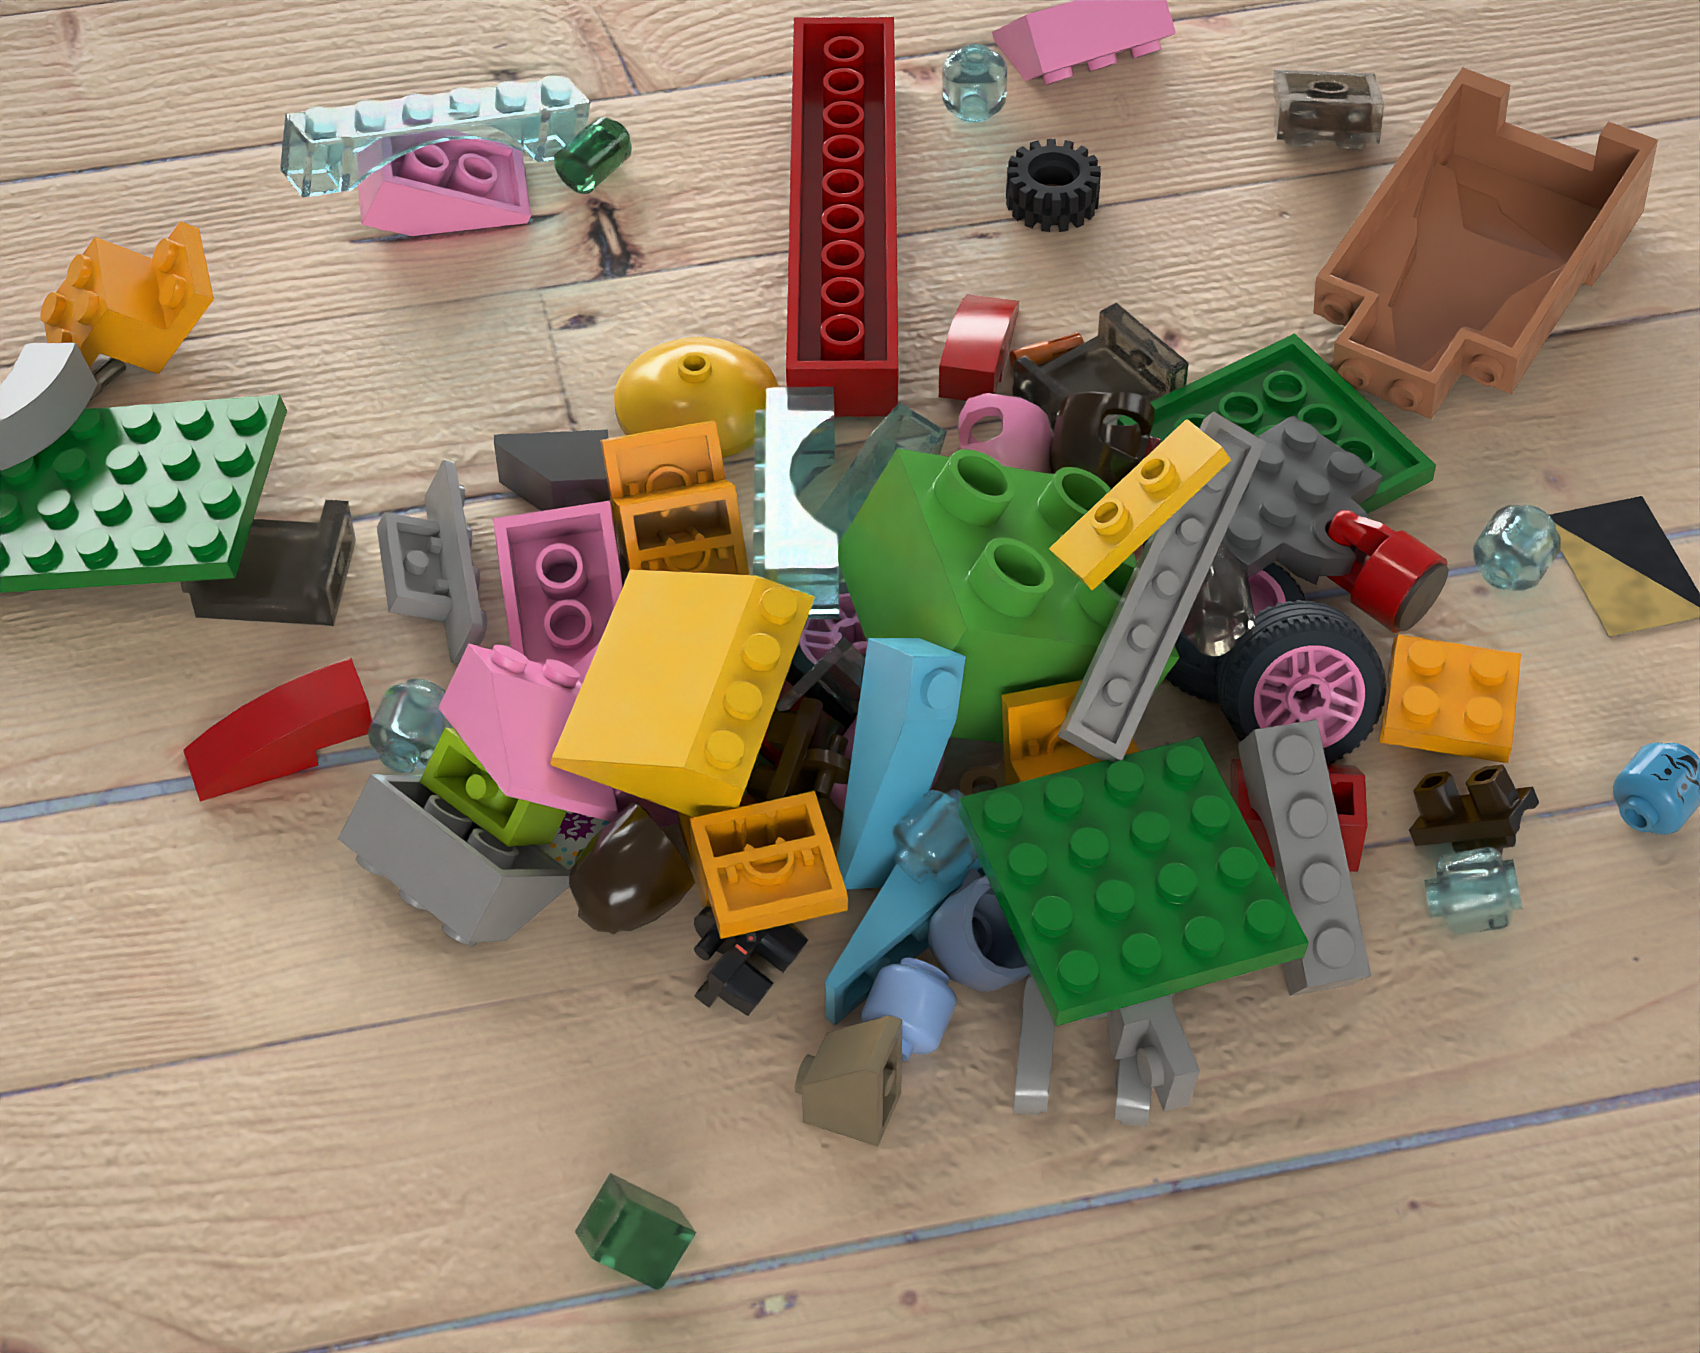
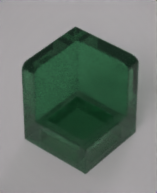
M612 1173L608 1175L575 1230L576 1235L591 1259L656 1290L662 1289L697 1233L680 1208L675 1204Z

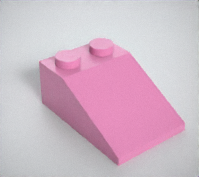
M375 109L355 151L362 225L374 227L382 231L419 236L528 223L531 218L521 145Z
M610 501L493 518L510 645L512 649L522 653L529 661L544 665L547 659H553L573 667L600 643L608 619L611 617L624 586Z
M468 644L438 708L503 793L509 797L611 822L618 812L612 787L550 765L552 755L582 686L578 680L580 674L574 668L557 660L547 659L544 665L529 661L522 653L504 645L496 644L490 650Z

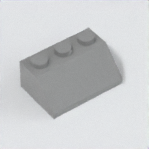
M371 774L338 837V840L357 854L356 861L361 867L373 874L388 878L400 888L399 896L405 902L418 909L432 913L444 923L442 929L449 937L466 945L473 946L477 942L506 941L569 888L570 871L536 845L506 846L419 781L422 776Z

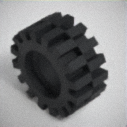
M1047 139V146L1042 147L1037 140L1030 142V150L1023 146L1016 150V157L1011 156L1007 167L1006 206L1008 211L1013 210L1012 216L1017 221L1025 217V226L1033 229L1036 223H1040L1041 231L1050 232L1051 225H1058L1059 232L1068 231L1070 222L1076 228L1084 225V218L1091 220L1099 204L1101 166H1098L1096 156H1088V149L1082 145L1076 151L1073 150L1074 142L1067 140L1064 141L1063 146H1056V139ZM1047 184H1056V185H1061V186H1046V185H1047Z

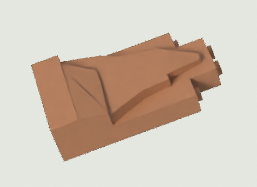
M1462 67L1316 277L1313 313L1324 317L1333 324L1345 326L1334 342L1332 368L1355 390L1365 391L1393 403L1402 410L1413 411L1429 419H1432L1460 374L1473 378L1482 385L1492 386L1512 394L1582 283L1593 286L1618 253L1644 211L1658 139L1608 121L1599 135L1596 156L1505 122L1510 84Z

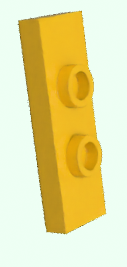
M1186 419L1060 537L1049 550L1063 566L1093 591L1231 461L1230 457L1221 445Z

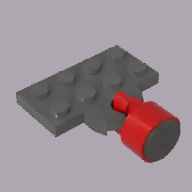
M1293 415L1258 436V438L1266 442V445L1212 562L1243 583L1277 560L1295 576L1315 585L1319 576H1326L1351 594L1350 600L1354 606L1393 633L1407 631L1417 624L1440 595L1448 577V563L1446 558L1406 531L1400 530L1395 532L1383 523L1370 520L1366 511L1359 506V504L1376 494L1382 475L1364 464L1358 456L1346 452L1318 433L1312 425L1300 421Z

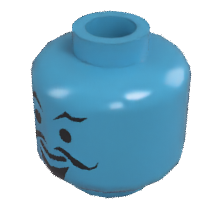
M1653 742L1641 747L1613 783V796L1622 819L1630 827L1640 832L1668 835L1679 831L1700 806V758L1696 753L1686 746L1672 742Z

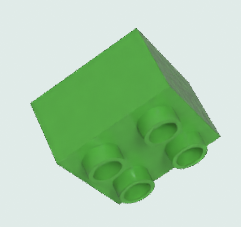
M897 448L834 552L867 643L868 638H920L966 656L957 720L950 737L1004 743L1001 695L1083 680L1137 564V560L1132 553L1091 591L1063 566L1049 550L1060 537L1111 490L1104 481L1094 474L1075 467L1061 468L1055 475L1006 467L984 453L969 449L958 450L951 457ZM1175 646L1153 693L1180 658Z

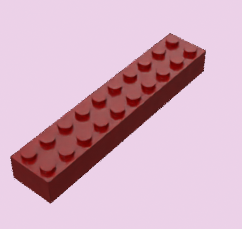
M794 17L786 341L787 417H898L899 362L894 17Z

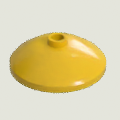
M711 337L680 338L651 348L638 356L625 368L619 377L614 392L615 414L625 435L714 420L717 423L722 458L749 448L769 431L779 409V388L776 377L767 363L745 347Z

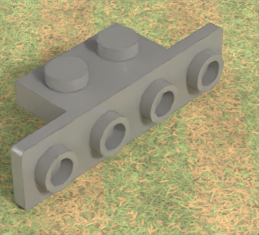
M443 460L425 494L428 520L384 512L377 526V534L389 612L444 621L451 663L459 664L468 644L480 645L487 629V614L484 610L480 609L478 597L480 574L478 568L473 567L470 550L472 545V529L469 525H466L463 510L465 488L459 484L456 463Z

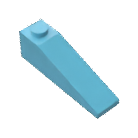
M868 638L837 858L846 890L883 887L907 848L957 720L966 656L920 638Z
M960 797L944 810L933 811L922 821L826 978V1019L833 1025L839 1023L868 998L881 968L891 964H900L903 958L915 959L929 947L928 930L931 917L949 895L959 890L968 870L973 868L982 877L986 875L958 815Z

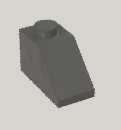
M608 429L494 435L499 483L540 511L610 501L611 504L600 440L609 439Z

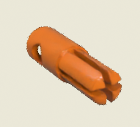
M1074 333L1051 341H1043L1015 349L1009 353L1010 363L1016 372L1048 363L1053 359L1083 351L1084 340L1079 333Z

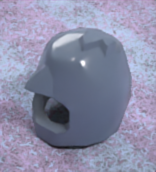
M971 868L968 870L959 890L949 895L931 917L928 943L929 949L940 969L948 975L950 980L980 992H987L1021 981L1030 975L1031 972L987 876L982 877L975 869Z

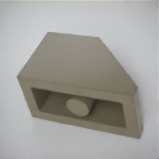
M888 1015L825 1034L816 1056L807 1054L804 1057L796 1077L795 1092L802 1095L804 1123L877 1147L879 1146L901 1095L902 1019Z

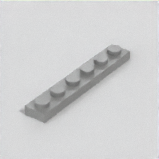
M1214 411L1203 420L1199 429L1221 445L1231 461L1148 538L1057 734L1060 738L1101 761L1109 760L1116 762L1123 760L1266 445V442Z

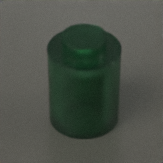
M597 117L555 154L554 166L558 176L570 189L577 193L588 194L592 192L630 158L632 154L630 135L627 129L618 121L607 117Z

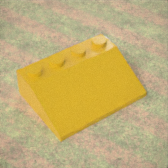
M630 570L552 755L550 765L692 817L739 808L815 596L757 575Z

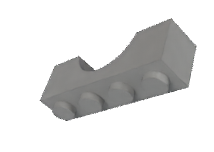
M1311 720L1255 729L1238 744L1250 807L1258 813L1265 826L1273 851L1278 884L1309 941L1305 957L1283 963L1289 996L1354 985L1371 977L1318 721Z

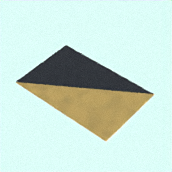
M1643 496L1542 516L1609 637L1700 618V593Z

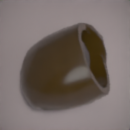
M1088 391L1074 393L1065 397L1055 423L1051 442V474L1055 475L1059 469L1064 467L1080 468L1094 474L1104 481L1110 489H1113L1144 459L1155 421V408L1145 395L1125 391L1114 393ZM1107 415H1125L1132 418L1137 424L1119 426L1104 424L1103 421Z
M631 802L610 823L600 830L584 849L579 850L569 875V887L579 908L578 917L594 930L608 932L613 935L619 931H632L656 921L675 907L696 883L690 868L678 850L652 819L647 810L637 802Z

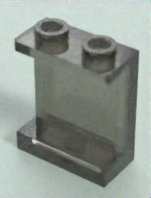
M1116 302L1099 312L1098 336L1042 367H1038L1025 355L1015 360L1012 393L1013 397L1022 398L1037 405L1048 415L1053 435L1055 423L1065 397L1074 393L1088 391L1105 393L1125 391L1145 395L1148 401L1152 402L1187 384L1189 362ZM1107 415L1103 423L1117 425V419L1122 415Z
M325 500L319 523L253 519L235 578L181 582L183 593L190 594L195 617L334 626L356 542L349 501Z

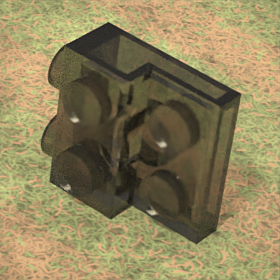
M1274 70L1272 90L1275 100L1274 128L1277 140H1285L1287 145L1294 147H1311L1315 145V141L1336 142L1338 147L1345 149H1362L1366 147L1367 143L1380 144L1384 102L1375 74Z

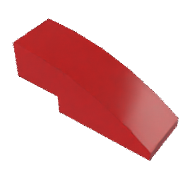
M966 294L955 313L940 360L938 397L967 401L968 398L986 393L996 394L998 382H1002L1019 311V301Z
M352 658L317 669L270 690L229 714L184 748L183 752L199 801L201 802L319 766L316 750L374 733L369 702Z

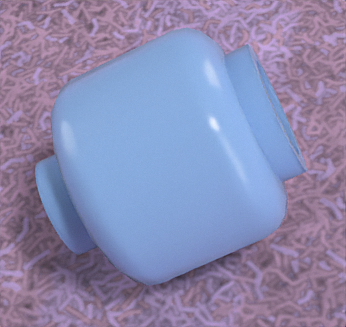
M903 958L900 964H891L881 968L862 1009L861 1023L888 1015L902 1019V1061H908L911 1053L925 1055L935 1052L941 1043L957 1003L956 995L947 985L949 982L948 975L939 968L914 958Z

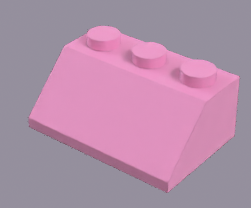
M1074 0L1024 15L993 31L992 34L995 43L1025 81L1043 76L1045 85H1049L1073 77L1072 67L1087 63L1089 72L1118 63L1116 54L1131 50L1133 58H1138L1162 49L1160 40L1176 34L1167 0Z

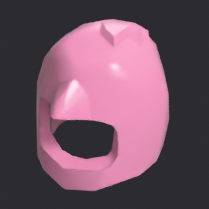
M991 393L968 398L959 415L958 431L960 446L958 450L969 449L984 453L1006 467L1051 474L1050 448L1052 433L1048 415L1040 407L1022 398ZM985 416H999L1002 420L1003 429L999 436L985 442H978L972 436L971 428L978 420Z

